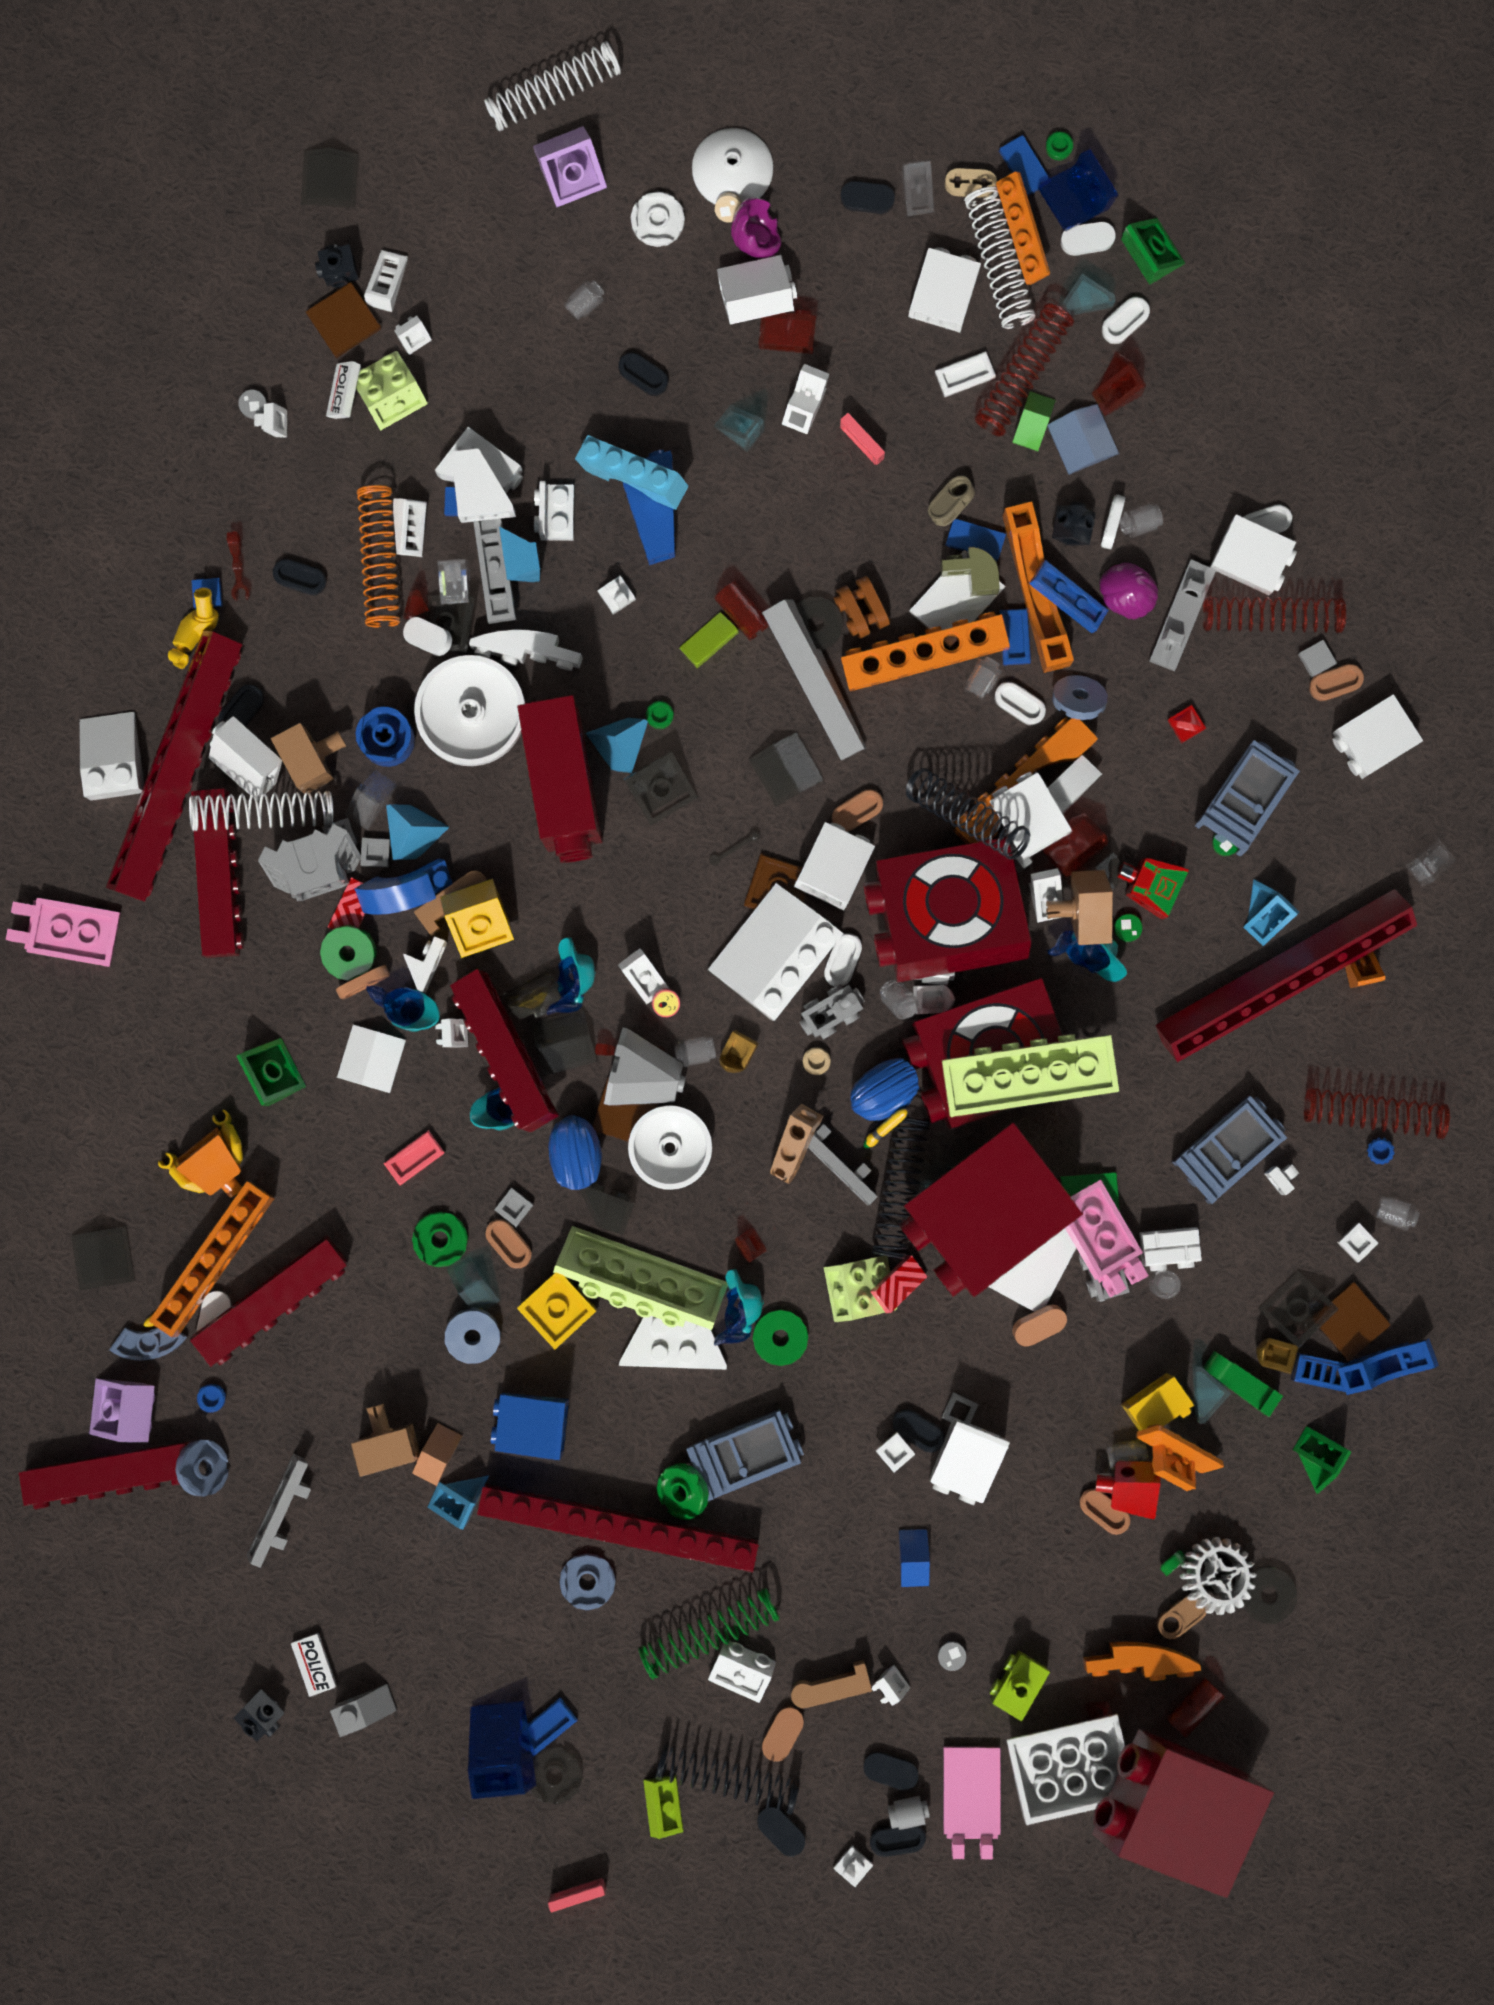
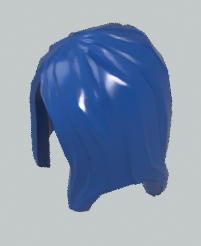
M902 1058L890 1059L876 1065L855 1082L850 1093L852 1110L868 1121L887 1119L896 1111L906 1109L919 1089V1078L916 1070L908 1061Z
M575 1115L566 1116L556 1123L549 1136V1160L556 1181L561 1186L571 1190L584 1189L597 1181L602 1162L600 1142L595 1129L586 1119Z

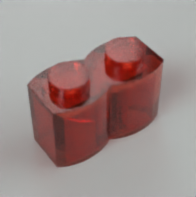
M796 310L792 314L780 313L762 317L758 343L759 349L813 354L816 316L811 315L810 311Z
M1085 813L1074 816L1067 822L1072 830L1070 834L1043 849L1045 856L1065 877L1070 876L1071 872H1076L1088 859L1097 855L1108 844L1106 834Z

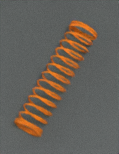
M368 485L357 490V499L362 502L358 510L363 513L358 519L364 524L359 528V531L365 534L360 538V542L365 545L360 551L366 555L361 562L367 566L361 571L363 575L367 576L362 583L369 587L363 592L369 598L363 604L370 608L364 613L367 617L364 621L367 626L376 628L380 627L379 624L381 623L374 621H390L388 626L392 627L400 623L398 616H368L367 613L383 608L397 610L399 609L398 606L372 607L366 603L379 598L394 600L398 596L380 595L374 597L367 595L366 592L380 587L396 589L398 586L396 584L371 586L366 584L365 581L382 576L392 579L396 578L397 575L393 573L369 575L364 571L378 566L394 568L397 565L395 563L370 565L365 563L364 560L378 555H386L384 557L390 558L396 556V554L393 552L368 554L363 552V549L381 544H388L384 545V547H392L395 543L384 541L369 544L362 539L367 536H375V534H384L383 536L389 537L395 533L393 531L367 533L362 531V528L368 525L373 526L377 523H387L382 525L391 526L394 522L380 520L368 523L362 521L361 518L365 515L389 512L381 514L388 516L393 514V511L374 510L366 512L361 510V507L366 504H374V502H385L381 504L389 505L393 501L389 499L363 501L360 499V497L373 498L371 496L373 494L370 492L386 491L380 493L382 495L380 497H388L392 494V489L384 485Z

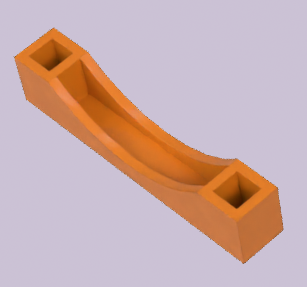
M1028 502L1005 508L1002 517L1043 673L1070 667L1074 659L1057 606L1029 584L1040 564L1045 561L1033 503Z
M1065 717L1054 727L1057 732L1050 739L1044 736L1034 746L1037 751L1031 757L1025 754L1014 765L1017 770L1011 776L1005 773L994 784L997 787L995 791L1004 786H1007L1008 789L1018 784L1016 780L1030 771L1034 773L1046 766L1076 761L1098 738L1081 720L1073 718L1069 720ZM985 792L978 798V802H984L986 807L992 806L990 800L994 798L992 795L994 792L990 795ZM983 804L978 805L975 815L967 823L968 829L974 826L978 814L984 809ZM991 809L986 810L983 820L975 827L976 834L982 831L986 819L992 814ZM967 811L959 818L960 824L966 821ZM997 814L994 815L992 823L984 831L983 838L990 836L994 824L999 819ZM955 827L953 830L966 845L982 842L976 840L974 836H969L967 832L961 831L959 827ZM998 831L992 836V839L998 834Z

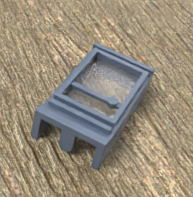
M1254 740L1246 748L1195 824V827L1199 829L1203 825L1207 826L1217 833L1214 837L1221 843H1224L1226 840L1239 848L1236 854L1242 856L1248 850L1300 771L1295 768V764L1285 757H1278L1272 753L1270 746Z
M1246 1096L1172 1161L1175 1166H1178L1185 1173L1189 1183L1193 1187H1197L1206 1197L1204 1200L1208 1204H1213L1223 1193L1287 1139L1283 1133L1285 1131L1283 1125L1276 1118L1272 1120L1264 1112L1267 1110L1266 1106L1257 1097L1253 1099L1251 1096Z
M778 1409L687 1446L686 1450L693 1467L702 1475L707 1484L708 1501L801 1464L799 1457L804 1455L799 1440L793 1441L789 1430L794 1428L788 1413L782 1415L781 1410Z

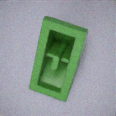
M1030 391L1012 443L1038 451L1056 400Z

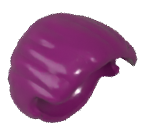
M752 197L745 199L737 208L731 224V235L735 245L741 251L755 258H769L776 254L781 246V237L777 231V219H773L769 215L768 208L770 203L768 201Z
M1120 563L1110 567L1100 578V592L1103 594L1106 606L1114 613L1125 616L1128 619H1138L1146 616L1154 609L1158 600V588L1154 579L1143 568L1132 563Z

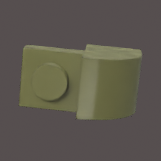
M969 547L967 558L963 559L962 555H951L941 562V577L969 576L970 597L998 594L1000 590L998 567L993 557L986 551Z

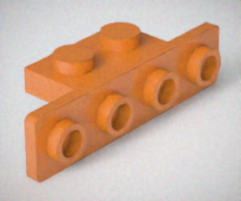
M1015 171L999 180L996 186L1025 283L1032 285L1050 275V270L1021 174Z
M1149 1425L1147 1429L1137 1432L1138 1439L1153 1447L1152 1467L1154 1473L1186 1491L1196 1489L1195 1470L1199 1473H1206L1224 1467L1221 1459L1199 1448L1196 1444L1183 1439L1180 1435L1169 1431L1162 1425Z

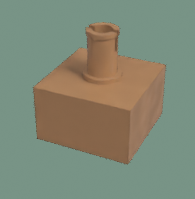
M299 723L271 738L293 782L301 792L305 794L308 791L310 793L334 780L324 760L326 756L346 747L339 731L316 743L309 731Z
M1105 870L1071 872V900L1046 901L1047 919L1071 917L1078 945L1112 943L1113 892Z
M384 1404L366 1409L373 1433L351 1443L359 1476L415 1462L420 1456V1449L413 1424L395 1429L389 1428Z

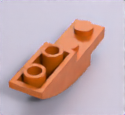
M1143 1642L1109 1643L1111 1654L1083 1657L1084 1669L1087 1673H1092V1676H1105L1109 1674V1670L1120 1669L1121 1673H1130L1137 1671L1136 1667H1141V1673L1145 1678L1149 1677L1150 1681H1159L1166 1679V1675L1177 1674V1677H1190L1194 1675V1671H1201L1200 1664L1193 1658L1171 1648Z

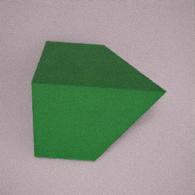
M1307 1426L1293 1448V1451L1299 1454L1316 1494L1320 1493L1338 1477L1351 1454L1350 1450Z

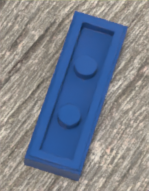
M1046 560L1040 564L1029 582L1032 587L1090 633L1097 631L1108 612L1107 608Z

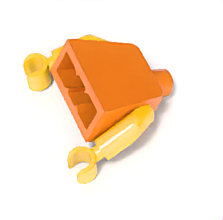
M223 1110L226 1115L223 1122H218L215 1115L212 1117L213 1122L217 1126L222 1127L221 1130L215 1128L179 1158L172 1153H165L170 1158V1163L167 1166L162 1160L158 1161L159 1167L169 1169V1174L181 1188L197 1193L206 1192L208 1195H213L222 1188L230 1198L234 1197L242 1189L240 1183L234 1178L241 1172L240 1163L243 1160L241 1140L234 1126L230 1124L231 1116L226 1110Z

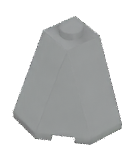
M622 1028L612 1071L608 1080L604 1104L626 1105L674 1102L677 1092L682 1093L685 1085L686 1076L681 1075L683 1064L631 1030Z

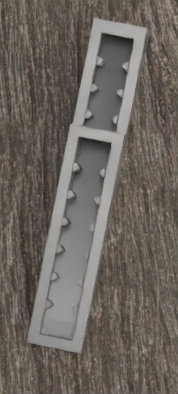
M785 599L763 611L765 619L840 759L844 760L865 749V743L821 649H816L794 600Z

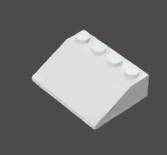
M776 883L708 968V971L770 1020L775 1021L843 933Z
M1063 1229L991 1284L989 1288L1034 1312L1045 1307L1076 1250V1246L1067 1230Z
M1117 1714L1006 1739L1022 1815L1026 1825L1094 1810L1101 1799L1109 1796L1119 1774L1117 1770L1118 1758L1125 1747Z

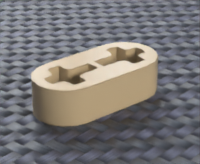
M956 168L949 171L946 175L945 188L951 195L966 197L971 192L982 188L980 184H972V182L980 183L982 178H987V183L992 184L987 187H996L997 180L995 175L988 170ZM955 176H958L960 181L969 183H962L960 188H955L954 183L950 181H954ZM986 192L977 197H988L994 192Z

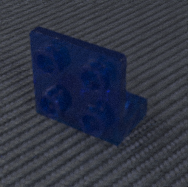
M1091 149L1081 153L1073 167L1047 179L1038 186V190L1064 231H1068L1109 210L1119 195Z

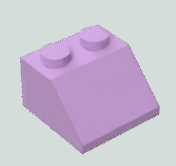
M584 126L533 146L556 207L607 188L591 138Z
M96 1378L89 1434L117 1442H148L149 1433L152 1429L151 1414L152 1405L155 1401V1386L137 1382Z

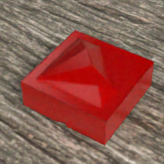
M1192 705L1167 720L1181 744L1206 729Z

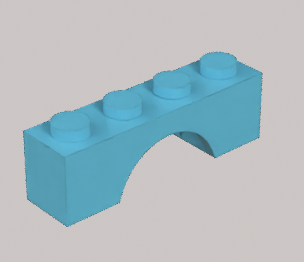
M587 435L575 457V460L585 471L607 481L616 479L629 484L652 500L675 510L689 487L679 473Z

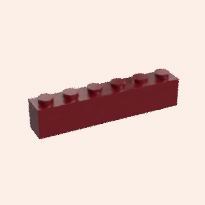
M225 789L191 791V795L200 796L204 809L205 800L208 795L212 797L214 808L218 795L223 797L226 807L229 792ZM230 798L228 830H226L221 799H219L217 830H215L211 802L208 799L206 830L204 831L201 808L197 799L198 830H194L202 956L205 958L240 956L239 949L244 948V937L242 932H238V921H242V909L240 905H236V894H240V881L238 877L235 878L234 867H238L237 850H233L232 840L237 837L236 825L231 823L230 812H234L233 801Z
M476 969L451 984L450 987L454 993L452 1000L457 1008L462 1009L466 1017L463 1019L464 1024L471 1033H474L477 1039L475 1046L478 1052L483 1057H486L489 1064L487 1070L490 1076L495 1081L497 1080L501 1088L499 1090L500 1097L505 1104H509L513 1112L511 1118L518 1129L521 1128V1130L533 1132L557 1118L559 1114L488 973Z
M326 1235L194 1333L190 1339L191 1343L210 1367L215 1363L222 1365L233 1356L231 1351L238 1346H241L243 1349L256 1339L254 1334L261 1329L265 1332L278 1323L276 1318L286 1312L289 1315L301 1305L299 1301L308 1295L309 1298H312L323 1289L322 1284L328 1279L335 1281L346 1272L344 1267L347 1266V1260L328 1235Z
M190 1441L19 1472L23 1505H33V1509H40L51 1506L50 1501L60 1500L61 1505L78 1502V1497L88 1495L89 1500L106 1497L105 1492L116 1490V1495L133 1492V1487L143 1485L144 1490L161 1487L160 1482L171 1481V1485H179L180 1483L176 1475V1462L181 1450Z

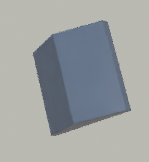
M1098 404L1074 410L1047 425L1068 475L1119 454Z

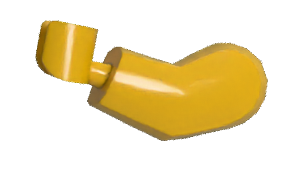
M198 588L193 593L196 610L192 611L180 622L172 642L176 648L168 652L169 660L180 669L185 668L189 661L188 655L184 652H191L200 640L202 632L212 631L217 625L219 614L213 608L212 592L208 588Z

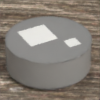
M248 390L240 396L239 408L246 417L254 419L255 414H264V404H267V401L261 392Z
M948 1641L942 1644L938 1650L939 1663L949 1671L960 1669L966 1661V1652L963 1646L955 1641Z

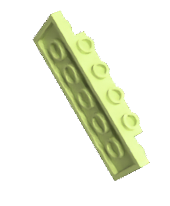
M1075 1034L1058 1036L1059 1042L1047 1043V1038L1030 1041L1031 1046L1020 1048L1019 1043H1009L1002 1045L1003 1050L991 1052V1047L974 1049V1055L941 1060L950 1117L1119 1092L1111 1035L1075 1039Z
M574 1226L571 1227L554 1268V1273H559L579 1281L578 1289L582 1290L585 1296L589 1298H597L599 1296L607 1299L616 1308L624 1306L632 1308L641 1317L654 1316L662 1319V1322L668 1327H676L677 1325L683 1327L686 1320L712 1330L728 1286L727 1282Z

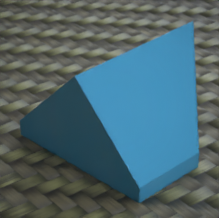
M499 526L507 580L523 582L540 581L536 542L530 543Z
M626 718L587 732L586 735L612 770L632 773L648 721L645 719Z
M386 805L393 860L418 859L449 828V826L411 805Z
M1253 879L1248 922L1243 928L1264 946L1299 911L1279 892Z
M489 1476L449 1484L439 1482L428 1508L463 1530L469 1522L482 1493V1488Z

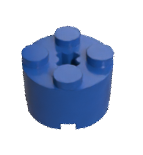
M377 707L359 720L356 728V741L360 750L370 761L380 766L391 767L405 762L410 756L415 745V733L409 721L398 710L390 707ZM386 732H388L391 738L383 742L380 736H385Z

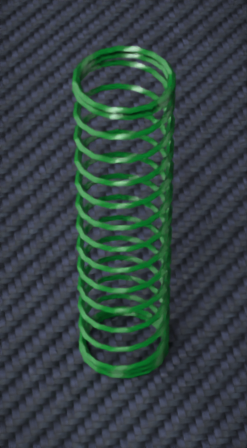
M765 1587L761 1588V1592L757 1591L760 1601H763L775 1622L779 1621L780 1617L776 1607L770 1601L768 1590ZM747 1595L750 1606H753L763 1624L768 1626L767 1611L764 1609L765 1622L750 1595ZM737 1600L741 1612L745 1614L751 1626L758 1631L759 1623L755 1613L756 1626L751 1621L741 1601ZM728 1604L727 1607L730 1615L734 1617L736 1623L738 1624L742 1632L748 1636L749 1628L747 1620L744 1618V1623L746 1627L745 1631L742 1625L740 1624L739 1620L737 1619L735 1613L733 1612L731 1606ZM718 1609L717 1612L721 1621L724 1622L732 1637L735 1640H738L739 1632L737 1625L734 1622V1628L736 1631L735 1636L732 1630L730 1629L729 1625L727 1624L723 1614ZM708 1614L707 1616L710 1624L715 1629L714 1637L716 1640V1645L709 1637L701 1620H697L700 1629L704 1632L703 1634L706 1635L707 1639L715 1649H719V1641L717 1634L724 1644H729V1636L727 1630L724 1627V1632L727 1640L726 1642L725 1639L722 1637L721 1633L719 1632L718 1628L716 1627L710 1614ZM689 1623L687 1624L690 1633L696 1640V1642L694 1643L697 1654L696 1656L693 1653L690 1646L688 1645L680 1628L677 1629L680 1638L684 1641L683 1643H685L686 1645L684 1649L687 1658L686 1661L680 1653L679 1649L677 1648L671 1634H667L671 1644L675 1648L674 1651L676 1650L675 1658L677 1666L670 1658L661 1639L658 1637L660 1647L665 1653L664 1656L667 1670L659 1661L650 1642H648L647 1644L649 1646L650 1652L654 1656V1660H656L655 1666L652 1662L651 1665L649 1664V1661L646 1657V1655L649 1657V1654L645 1646H639L638 1650L640 1657L650 1678L654 1680L659 1677L658 1664L660 1668L668 1674V1660L675 1668L678 1669V1655L684 1663L688 1664V1650L694 1658L698 1659L699 1650L697 1644L699 1645L701 1650L708 1655L709 1645L705 1636L704 1641L706 1644L707 1651L701 1645L691 1625Z

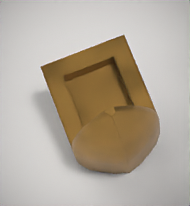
M734 1030L719 1057L720 1065L729 1073H738L745 1070L759 1043Z
M1267 1338L1257 1346L1256 1354L1259 1363L1263 1367L1292 1374L1299 1347Z

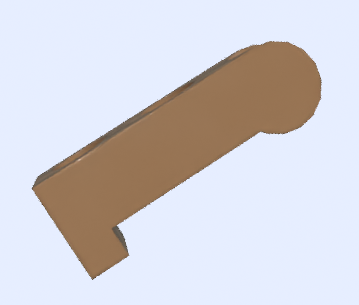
M471 871L436 895V899L425 903L415 910L414 913L428 933L433 936L441 930L437 922L445 917L440 897L488 880L481 872Z
M803 1104L790 1115L770 1174L788 1184L792 1182L800 1168L815 1130L822 1121L823 1115Z
M865 1661L853 1662L855 1671L811 1683L806 1680L797 1681L791 1689L793 1703L799 1708H809L871 1692L872 1688Z

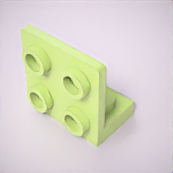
M398 351L384 356L379 361L359 371L356 389L380 431L428 404Z
M883 1255L824 1267L834 1322L856 1320L885 1313L870 1291L890 1273L887 1256Z

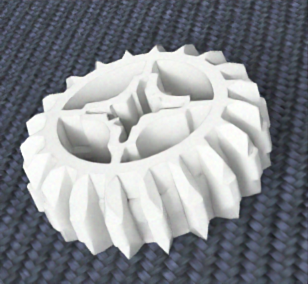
M1213 1537L1211 1541L1203 1539L1201 1545L1194 1544L1192 1546L1194 1553L1187 1552L1185 1554L1190 1562L1181 1564V1567L1186 1569L1187 1573L1181 1574L1180 1578L1187 1579L1188 1583L1183 1585L1182 1589L1184 1591L1191 1590L1187 1599L1189 1601L1197 1599L1195 1607L1198 1609L1205 1607V1612L1208 1614L1215 1611L1217 1615H1223L1225 1611L1233 1613L1235 1607L1242 1608L1244 1606L1242 1599L1249 1600L1251 1598L1247 1589H1254L1256 1587L1253 1583L1249 1582L1250 1578L1256 1577L1255 1573H1249V1568L1254 1563L1252 1561H1245L1249 1553L1246 1551L1239 1553L1241 1545L1236 1543L1231 1546L1230 1539H1223L1221 1542L1219 1537ZM1216 1552L1226 1556L1233 1566H1225L1221 1558L1218 1559ZM1204 1562L1205 1572L1200 1576L1201 1566ZM1218 1572H1227L1222 1574L1221 1578H1217L1218 1580H1209L1214 1578ZM1236 1576L1235 1585L1232 1590L1231 1580ZM1210 1585L1214 1592L1218 1593L1220 1600L1210 1596L1203 1586Z

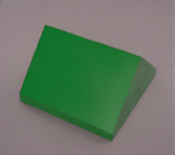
M1158 218L1131 223L1125 228L1121 240L1149 285L1185 264Z
M282 1038L237 1055L262 1106H270L306 1087Z

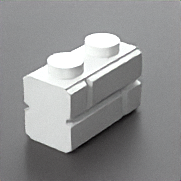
M1197 1227L1139 1232L1140 1247L1143 1252L1141 1254L1142 1265L1150 1266V1271L1167 1270L1166 1264H1177L1178 1269L1195 1267L1194 1262L1201 1261L1199 1230Z

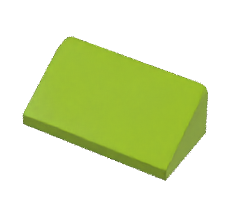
M720 612L679 649L696 668H699L738 634V629Z
M676 1775L672 1783L669 1782L670 1776L663 1777L662 1780L656 1778L643 1780L651 1837L660 1839L683 1832Z

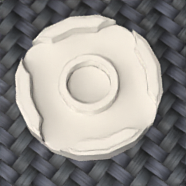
M663 192L648 193L633 206L631 213L632 229L638 239L645 244L655 247L669 245L677 240L683 231L685 223L683 208L670 194Z

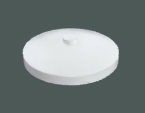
M458 656L439 664L423 680L415 700L416 725L424 742L442 759L461 766L484 765L505 755L517 742L521 735L517 705L525 704V700L518 682L501 664L482 656Z

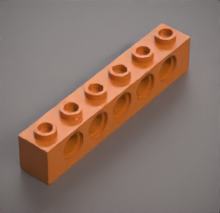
M989 612L979 615V620L968 623V619L953 622L952 628L942 630L941 626L925 630L926 635L915 637L914 633L898 637L899 642L888 644L886 640L872 644V649L863 652L861 648L846 651V656L841 657L849 692L1008 650L1010 644L1002 614L995 616V612ZM973 630H982L985 633L986 639L982 643H974L970 638V633ZM950 636L955 637L959 642V647L953 651L947 650L943 645L944 639ZM921 644H928L932 648V654L927 658H922L916 652L917 647ZM894 651H901L905 654L906 660L901 665H895L890 661V655ZM868 658H874L879 662V667L874 672H868L863 667L864 661Z
M247 1181L152 1315L149 1322L170 1337H178L275 1198Z

